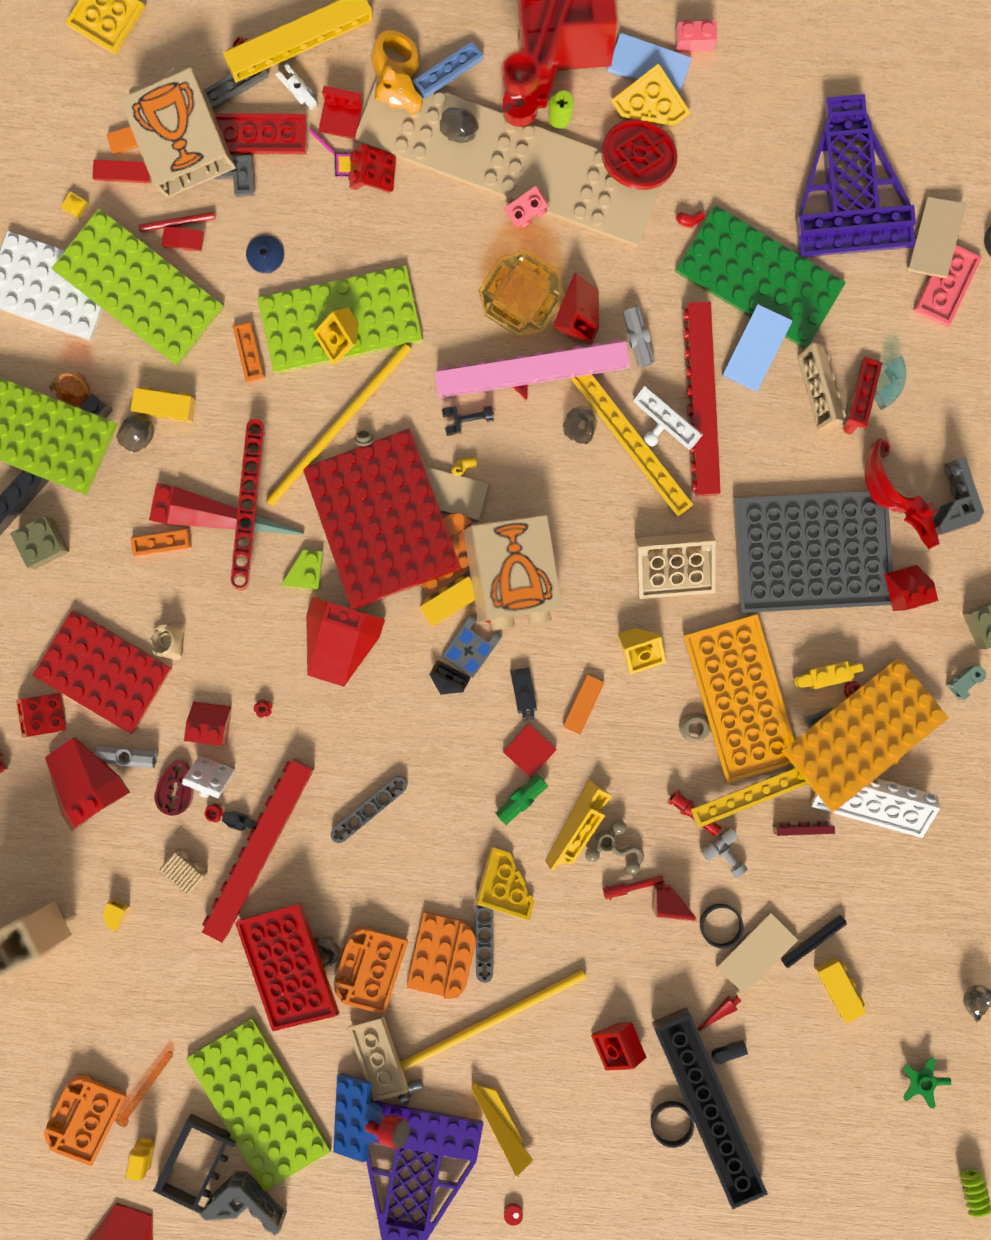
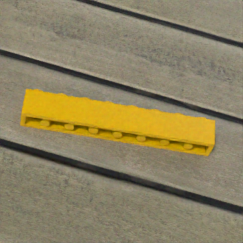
M335 0L330 5L317 8L306 16H299L295 21L281 24L275 30L266 31L255 39H248L237 47L228 48L223 53L225 63L236 83L373 21L372 9L367 0Z

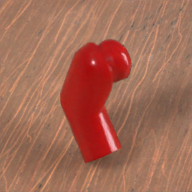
M701 210L694 215L679 212L676 215L678 224L688 228L694 227L705 218Z

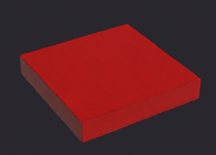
M527 724L503 753L532 778L557 749L531 725Z

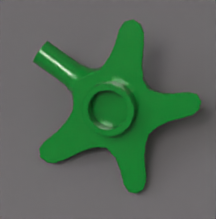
M929 1058L923 1068L917 1071L908 1065L903 1067L905 1073L910 1078V1085L903 1096L905 1101L920 1094L928 1106L934 1109L936 1107L934 1100V1089L936 1086H951L950 1077L934 1076V1066L936 1063L934 1058Z

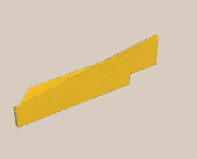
M588 780L545 861L551 870H556L555 868L563 863L567 865L574 863L605 817L604 813L600 810L611 799L612 795L591 780Z
M473 1082L471 1089L514 1175L517 1177L533 1161L531 1155L521 1144L524 1142V1139L497 1089L493 1087L487 1088Z

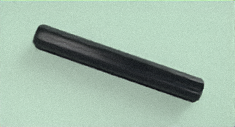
M841 915L836 917L781 959L784 966L790 968L847 925L846 920Z

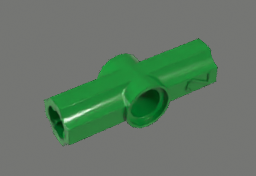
M536 774L523 787H519L495 814L507 825L520 812H524L531 806L534 799L548 787L547 783Z

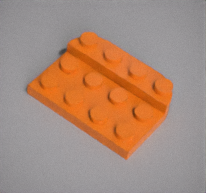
M460 513L450 514L444 517L443 520L462 569L421 584L428 596L434 595L470 571L463 531L474 525L469 518Z
M424 911L407 988L444 996V999L458 998L467 985L476 945L475 932L468 922Z
M368 926L354 928L347 937L333 982L335 993L341 1002L345 1005L385 1015L408 939L376 931Z
M77 1074L66 1084L46 1125L44 1136L52 1152L92 1166L127 1093L91 1080L92 1076Z

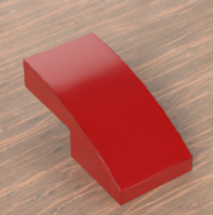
M164 227L161 246L165 248H181L185 251H202L204 232L186 228Z

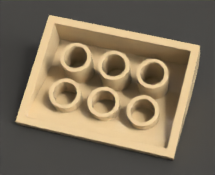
M813 343L797 358L816 426L820 430L841 424L845 421L846 415L844 408L841 407L839 402L840 392L838 388H835V374L833 370H830L829 354L825 352L823 346Z
M712 532L635 538L639 599L715 593L716 540Z

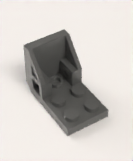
M966 457L944 464V472L950 480V490L956 501L942 505L934 517L933 521L937 535L978 523L984 514Z
M236 1171L208 1198L200 1216L205 1221L236 1219L248 1208L250 1214L262 1222L264 1229L275 1236L281 1230L286 1211L266 1191H263L261 1185L247 1171Z

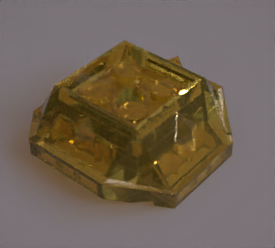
M526 248L498 257L478 289L484 316L516 336L544 332L564 299L559 269ZM523 292L526 294V298L518 299L516 294Z

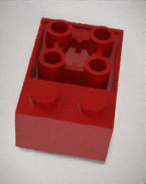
M574 273L553 327L575 343L592 345L599 329V290L579 274Z

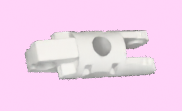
M287 63L284 67L291 77L287 80L280 71L275 73V75L301 105L305 103L313 110L317 106L316 100L312 97L314 92Z

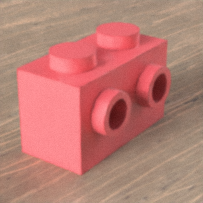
M687 19L678 22L675 31L676 52L714 50L717 42V20L703 19L701 21H691Z
M534 186L506 206L504 210L516 229L520 226L524 229L532 223L530 219L536 215L540 218L547 213L546 208L550 205L539 187Z

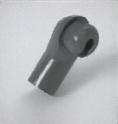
M421 1079L407 1082L409 1091L406 1094L398 1095L401 1104L406 1105L410 1102L413 1091L423 1089Z

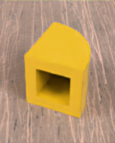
M114 899L106 903L103 917L105 924L110 930L115 932L121 927L129 906Z

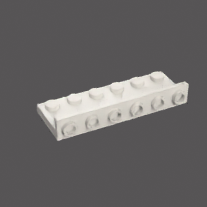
M876 778L834 813L923 838L940 810L938 796L933 793ZM815 793L811 806L831 812Z

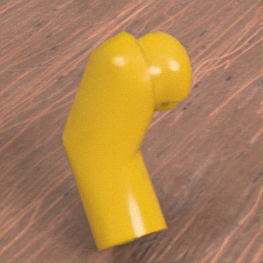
M476 457L458 459L452 467V474L461 476L467 468L477 467Z

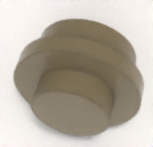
M360 430L356 433L354 441L357 445L364 447L372 444L374 438L370 431Z

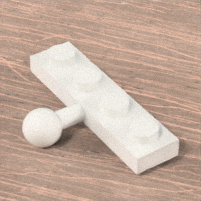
M644 386L633 400L636 405L658 423L653 431L647 432L643 437V441L647 446L652 447L658 443V436L663 429L668 431L688 450H691L703 435L647 386Z

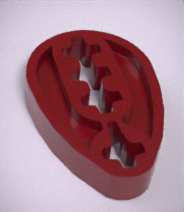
M184 760L174 761L165 770L156 787L154 795L155 804L166 815L175 816L185 812L193 800L194 789L182 784L184 777L190 770L188 763ZM181 764V768H184V771H181L178 775V770L175 769V766ZM177 783L180 790L175 792V796H178V799L174 800L173 805L176 808L170 811V807H167V804L172 802V798L169 795L174 793L171 785Z

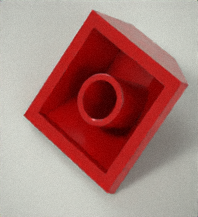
M659 884V886H654L652 910L656 917L696 921V916L674 888H671V885Z

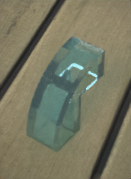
M902 355L882 366L891 383L875 393L874 399L880 410L891 405L904 389L907 372Z

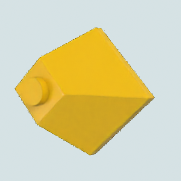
M349 307L333 311L313 332L333 365H336L356 344L359 323Z
M638 628L618 633L620 647L630 675L666 663L660 634Z

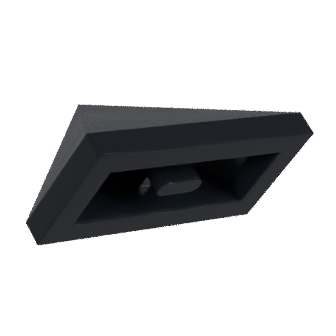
M438 660L429 674L440 695L464 692L471 678Z

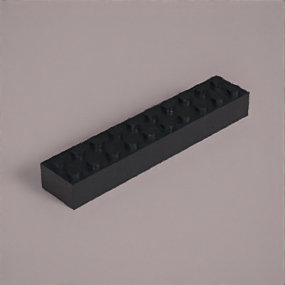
M687 1007L652 1022L732 1210L768 1195Z

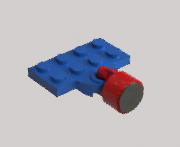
M341 1073L337 1075L333 1152L363 1163L368 1160L369 1143L376 1140L381 1145L393 1149L403 1147L410 1133L407 1119L392 1114L383 1116L382 1111L384 1109L378 1104L371 1102L372 1082Z

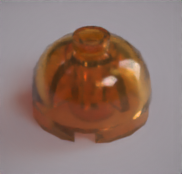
M62 372L49 385L51 391L54 389L57 392V398L75 407L77 405L81 406L91 393L86 377L79 372Z

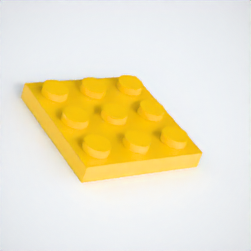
M79 0L65 23L71 29L117 55L146 7L139 0Z

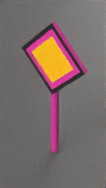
M310 128L309 132L334 155L335 177H348L351 170V152L334 151Z

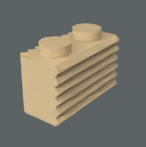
M178 849L159 870L189 895L207 873L204 872L205 868L200 863H194L189 859L191 856L186 851Z

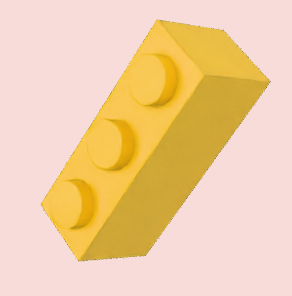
M141 386V389L134 388L131 405L133 413L193 422L196 400L190 396V393L179 392V394H172V391L160 389L158 392L152 391L153 388Z
M462 576L454 581L455 585L451 588L446 586L439 590V595L435 598L429 596L421 601L423 605L420 606V609L432 627L475 601L472 581L469 577L465 578Z
M833 957L814 967L839 1016L846 1024L866 1014L864 1009L866 1004L861 995L857 996L854 990L857 987L852 978L848 979L845 973L848 970L843 961L839 962Z

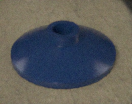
M261 235L249 243L246 250V258L249 265L255 271L271 273L276 271L283 263L284 249L276 238L269 235ZM263 249L267 250L265 255H261Z

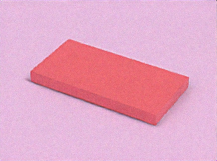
M956 245L947 279L930 276L914 311L949 327L982 256Z

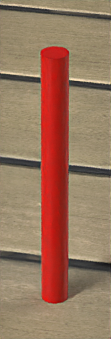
M213 211L139 224L140 232L163 229L164 227L214 220L216 217Z

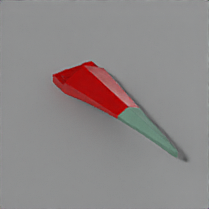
M157 483L149 520L168 525L236 530L238 509L178 487ZM256 515L255 531L304 534L299 530ZM243 520L240 525L243 528H248L251 525V521Z

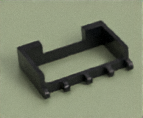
M190 1114L153 1192L200 1214L203 1209L202 1206L198 1205L201 1197L210 1198L212 1194L210 1190L206 1189L210 1178L218 1180L220 1174L214 1171L219 1160L226 1163L229 1159L228 1156L222 1154L226 1145L234 1147L236 1141L230 1138L229 1131L194 1114ZM192 1128L223 1142L197 1197L166 1183Z

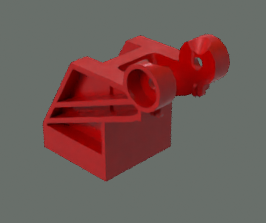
M518 0L520 29H518L519 51L509 54L502 64V77L506 87L502 102V113L504 119L509 124L516 127L527 126L535 120L538 108H547V102L559 70L612 66L618 27L616 0ZM521 73V79L517 78V74ZM518 100H522L524 104L522 106H518L516 102Z

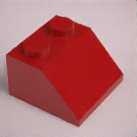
M918 565L884 574L893 611L910 610L939 601L934 581Z
M193 702L186 721L184 741L217 746L226 745L232 706Z
M632 1022L616 1023L591 1035L605 1071L635 1069L647 1058Z

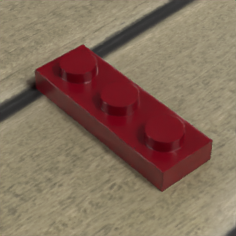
M826 820L817 821V824H810L809 821H799L798 825H790V822H779L778 825H773V833L777 836L835 834V826Z

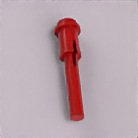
M661 875L629 884L623 882L609 887L606 885V888H602L605 900L609 899L610 901L614 897L628 895L630 891L662 884L664 879Z

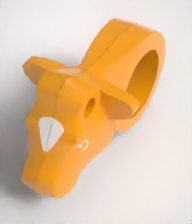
M395 30L384 31L377 37L370 55L374 71L378 77V84L374 95L375 100L385 102L391 108L405 109L412 115H416L421 110L423 99L415 91L410 77L419 68L418 50L408 36ZM389 48L400 52L406 62L399 63L391 60L383 49Z

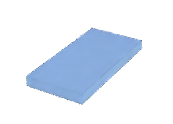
M620 33L613 53L612 66H608L607 71L637 81L659 63L678 94H680L692 58Z
M757 304L722 376L757 392L792 320Z

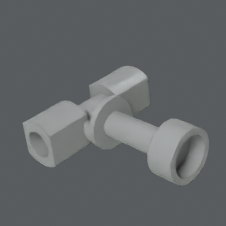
M729 827L719 835L720 839L713 844H707L700 852L708 861L717 854L718 856L723 855L733 867L731 869L732 874L735 878H738L748 868L743 862L738 863L729 851L731 849L730 844L738 838L734 830Z

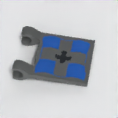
M473 614L469 616L442 655L472 678L502 638V635L496 632L488 642L472 631L471 627L477 620V617Z

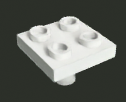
M199 755L184 777L182 784L199 790L198 793L202 797H209L211 795L219 798L232 778L235 769Z

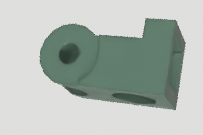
M969 666L946 684V686L958 700H965L970 696L968 690L976 683H981L985 680L986 671L980 666Z

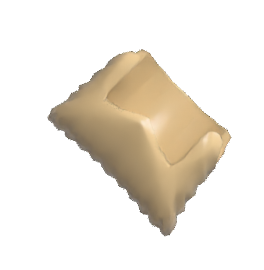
M180 623L156 626L155 630L158 631L150 638L153 647L156 649L153 650V653L169 659H181V643L185 626Z

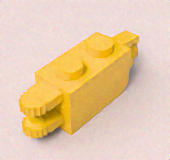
M840 661L806 669L804 675L795 677L794 685L801 688L818 689L851 681L854 678V673L864 671L862 663L851 665L850 661Z

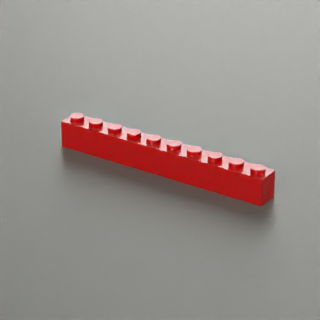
M711 302L687 303L685 309L682 310V319L686 321V328L683 329V338L687 340V347L684 348V357L688 359V366L685 367V376L689 378V385L686 386V396L690 397V404L687 405V415L691 416L690 424L703 435L693 448L689 450V453L693 455V461H690V472L694 475V480L691 481V491L694 492L695 497L717 496L721 494Z
M295 758L291 762L287 761L282 770L285 772L282 779L278 778L274 785V789H276L274 795H270L266 800L265 806L267 808L264 813L261 812L256 820V823H258L256 829L250 831L247 840H249L247 846H243L238 854L239 862L233 864L229 871L231 875L229 881L225 880L220 889L222 892L220 898L214 900L211 906L213 909L211 915H207L202 923L205 926L202 933L221 943L225 941L314 771V768Z

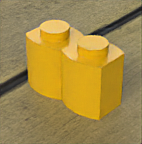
M140 1139L135 1143V1147L130 1150L125 1174L126 1179L141 1181L145 1178L146 1172L151 1169L155 1142H152L151 1139Z

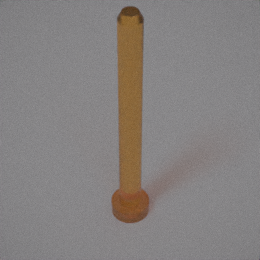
M171 1051L166 1052L125 1111L117 1115L115 1122L119 1126H127L129 1123L128 1118L173 1057Z

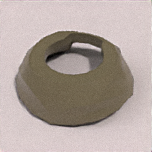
M700 713L685 715L679 724L681 735L684 739L690 741H702L711 731L707 717ZM695 721L703 725V732L697 738L691 737L689 732V725Z

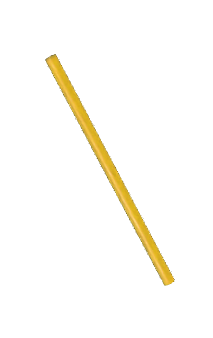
M404 344L270 494L266 499L270 505H275L303 473V469L314 461L412 349L407 344Z
M583 969L401 1061L402 1070L405 1071L586 979L587 977Z

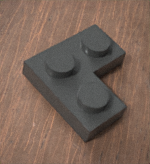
M251 155L232 156L236 169L217 176L215 179L233 178L234 195L236 197L255 196Z

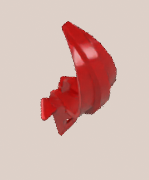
M879 438L872 445L868 453L864 473L866 488L872 500L880 507L905 513L904 521L915 528L921 541L924 542L928 549L939 545L940 542L932 518V514L936 513L938 508L936 507L931 510L932 501L926 503L919 495L913 498H906L896 490L882 464L880 446L883 440Z

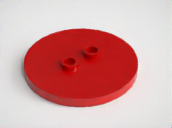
M633 119L620 122L609 130L602 144L601 156L607 172L617 182L632 189L650 190L663 185L670 179L677 165V149L672 138L661 127L648 121Z

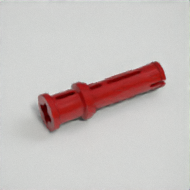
M676 790L670 796L667 803L678 808L682 815H688L694 820L690 810L695 807L693 801L687 800L681 795L679 790ZM715 822L702 826L714 837L722 828Z

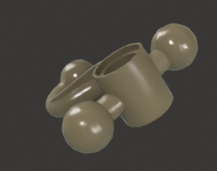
M618 819L612 823V829L609 832L603 830L597 834V845L586 850L585 858L593 863L598 861L602 850L606 852L611 851L617 856H625L634 852L637 857L627 861L626 871L629 874H637L644 860V852L637 845H629L622 849L615 845L614 837L617 834H623L627 827L623 820ZM609 837L610 842L607 845H602V839Z

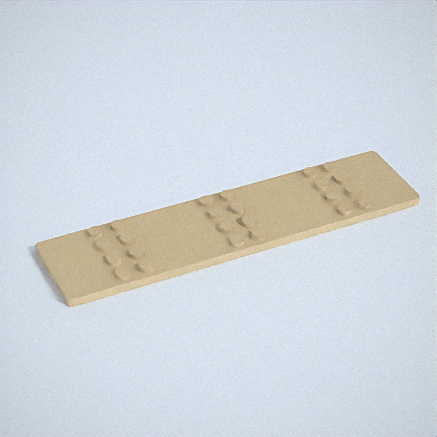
M377 77L355 137L357 143L392 153L399 159L512 201L518 199L534 186H538L550 205L546 208L547 214L624 243L639 246L661 186L650 190H636L626 187L617 182L607 172L602 161L601 150L532 124L524 127L513 126L504 119L503 113L441 90H437L426 99H423L421 110L416 115H412L405 109L391 108L385 102L375 100L374 95L378 84Z

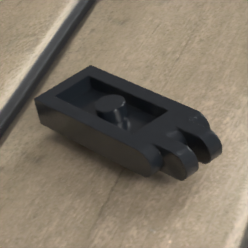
M529 667L510 670L518 714L522 713L523 721L527 720L526 712H530L531 719H535L533 711H536L537 707Z

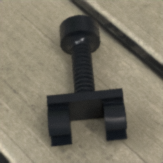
M456 406L441 409L443 417L454 415L456 426L445 428L447 436L462 434L460 424L465 423V421H475L482 418L486 422L494 421L491 406L484 407L482 412L463 416L458 415Z

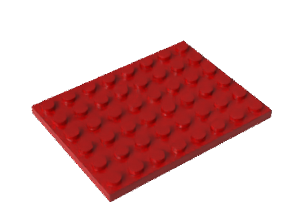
M410 428L373 441L368 446L357 447L306 466L303 469L352 610L462 569Z

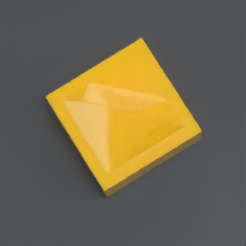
M70 191L60 208L79 219L88 202Z

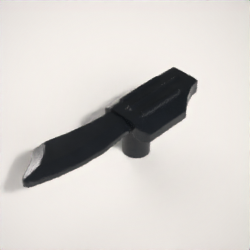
M237 812L223 813L222 822L229 828L243 831L248 827L255 830L258 825L256 821L249 820L247 815Z

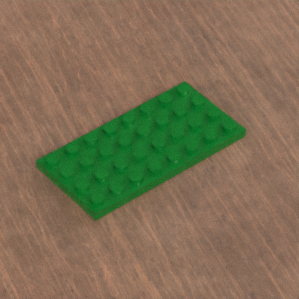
M716 205L675 271L677 274L750 317L758 304L792 320L785 338L803 349L808 348L846 282L804 257H800L799 254Z

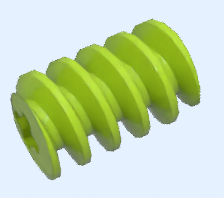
M561 90L550 99L548 120L555 128H565L572 120L574 98L568 91Z
M969 1169L961 1171L959 1177L962 1178L960 1183L964 1186L962 1192L966 1194L964 1195V1200L967 1201L966 1207L970 1209L967 1213L973 1217L987 1216L991 1213V1202L987 1183L985 1182V1175L978 1170Z

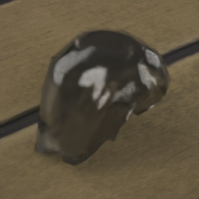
M449 107L442 113L440 131L448 140L457 143H467L475 138L476 132L479 129V123L470 110Z
M583 406L572 408L563 423L564 435L570 440H575L577 443L588 444L593 439L597 428V418L594 411Z
M143 414L130 415L118 428L116 433L117 441L128 451H140L142 448H146L153 439L155 432L154 424Z
M327 935L313 936L323 966L327 967L335 963L340 951L335 939Z
M982 985L969 987L963 996L965 1008L976 1022H979L982 1015L991 1007V990Z

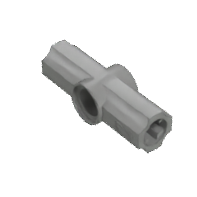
M639 307L623 311V317L628 330L629 345L634 350L638 368L654 364L649 331L644 326Z
M99 745L96 750V756L104 763L118 764L120 766L155 768L158 758L157 751L139 750L131 747L120 748ZM125 752L129 754V761L124 759Z

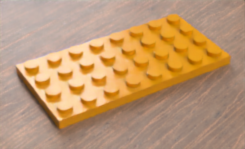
M758 614L684 635V642L726 783L792 765L782 750L794 741V736Z
M898 657L782 751L828 809L834 813L949 717Z

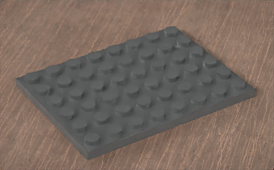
M868 491L733 499L740 613L891 605L884 576L886 573L893 572L889 509L880 507L872 500Z

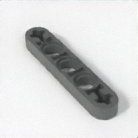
M396 776L331 830L332 840L336 843H342L404 793L408 786L407 780L402 776ZM394 781H402L403 789L401 790L400 788H397L393 792L396 795L393 796L392 792L386 787L390 786V789H392L395 786ZM381 792L388 793L389 800L383 803L379 800ZM367 804L374 806L375 811L371 815L364 812V806ZM353 816L360 820V824L357 827H353L349 823V819ZM345 823L346 827L352 832L349 833V831L346 830L343 833L344 838H337L335 836L337 833L336 830L341 831L345 827L342 824Z
M476 904V977L480 982L486 983L493 978V910L483 906L478 907ZM482 910H487L490 913V917L487 920H482L479 917V913ZM486 929L490 932V936L488 939H482L479 936V932ZM488 949L490 956L485 959L481 958L479 955L480 950ZM491 962V964L486 966L487 972H490V974H487V977H483L482 974H479V972L483 971V963Z

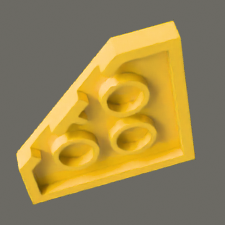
M659 63L611 100L621 118L675 126L691 114Z
M491 847L475 904L529 921L534 900L525 887L526 884L513 862L514 859L511 853Z

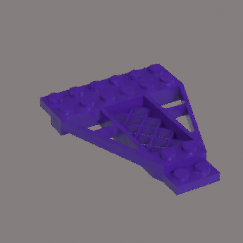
M865 94L827 97L825 99L827 120L823 126L796 218L800 257L914 247L915 208L914 205H911L872 130V122L866 111ZM855 139H860L865 144L862 150L852 144ZM838 140L846 145L842 152L833 146ZM848 148L857 154L853 160L844 155ZM874 150L889 179H877ZM822 151L824 153L827 184L812 186L813 177ZM832 152L838 156L834 162ZM858 157L867 163L863 169L854 163ZM839 158L848 164L844 171L835 165ZM849 167L859 173L854 180L845 173ZM834 171L840 175L836 181L834 178ZM860 175L869 183L865 188L856 182ZM841 177L850 183L846 190L837 184ZM892 184L903 206L880 208L878 186ZM851 186L861 192L856 199L847 192ZM836 190L842 194L838 200L836 199ZM826 191L828 193V213L803 215L809 192ZM862 194L870 200V204L867 207L858 201ZM843 196L852 202L848 209L839 203ZM855 205L860 210H850V208Z
M374 1101L373 1103L378 1104L384 1109L382 1111L383 1116L392 1114L405 1118L410 1126L407 1142L401 1147L402 1149H396L392 1169L373 1167L370 1151L368 1150V1160L366 1163L381 1239L428 1240L477 1161L484 1121ZM378 1140L372 1142V1143L380 1144ZM410 1149L415 1156L407 1161L402 1153ZM426 1153H430L434 1158L428 1164L422 1159V1156ZM447 1156L470 1161L458 1182L439 1179L438 1175L442 1157ZM398 1157H400L404 1164L397 1168ZM418 1159L423 1167L415 1172L410 1164ZM436 1163L435 1173L433 1175L429 1168ZM407 1167L412 1175L403 1179L399 1172ZM426 1171L430 1179L422 1183L418 1175ZM374 1174L390 1178L384 1213L381 1212ZM396 1175L400 1183L393 1187ZM415 1179L419 1186L411 1191L407 1183ZM433 1182L430 1194L426 1189V1186ZM403 1186L408 1194L400 1199L396 1190ZM440 1186L453 1189L431 1222L430 1218L436 1188ZM422 1190L427 1197L419 1202L415 1194ZM391 1195H393L397 1202L389 1206ZM411 1197L415 1206L408 1210L403 1202ZM429 1202L428 1211L426 1213L422 1206ZM400 1205L404 1213L396 1217L392 1210ZM419 1209L423 1217L415 1221L411 1213ZM405 1217H408V1219H409L411 1222H409V1221H404L403 1219H404Z

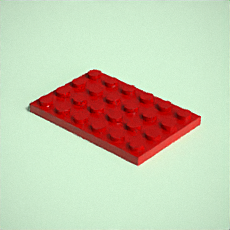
M71 610L32 676L127 733L133 734L172 668L76 610Z
M302 902L235 921L272 1031L332 1018L340 1014Z

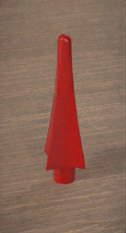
M736 995L732 999L727 996L713 1014L698 1027V1031H702L714 1022L737 1011L736 1006L742 1001L739 996Z

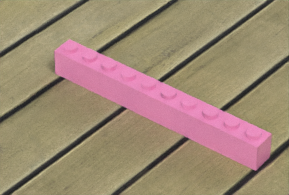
M614 340L607 345L595 343L588 348L576 346L569 351L557 349L550 354L538 352L532 357L519 355L513 360L500 358L494 363L481 361L475 366L462 364L456 369L443 367L435 372L438 395L440 398L629 369L630 363L627 342Z

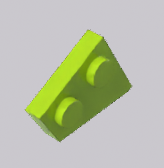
M303 549L282 582V586L319 590L323 552Z

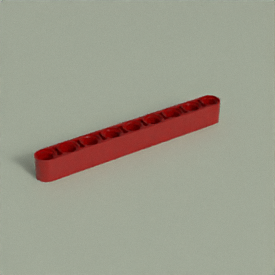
M252 419L247 423L231 569V583L238 591L247 589L250 582L264 443V426L257 419ZM252 427H259L261 429L256 434L250 431ZM252 445H256L259 447V449L256 452H250L248 450V448ZM249 464H255L257 466V468L254 471H249L246 469V467ZM252 482L255 484V487L252 490H247L244 487L245 484ZM251 501L253 506L250 509H245L242 506L243 503ZM243 520L251 521V525L248 528H243L240 524ZM241 539H248V546L241 547L238 544ZM241 557L247 559V564L244 566L237 565V560ZM242 576L245 578V583L243 585H236L235 579Z

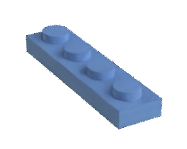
M471 41L413 80L414 89L423 99H426L482 61L484 54Z

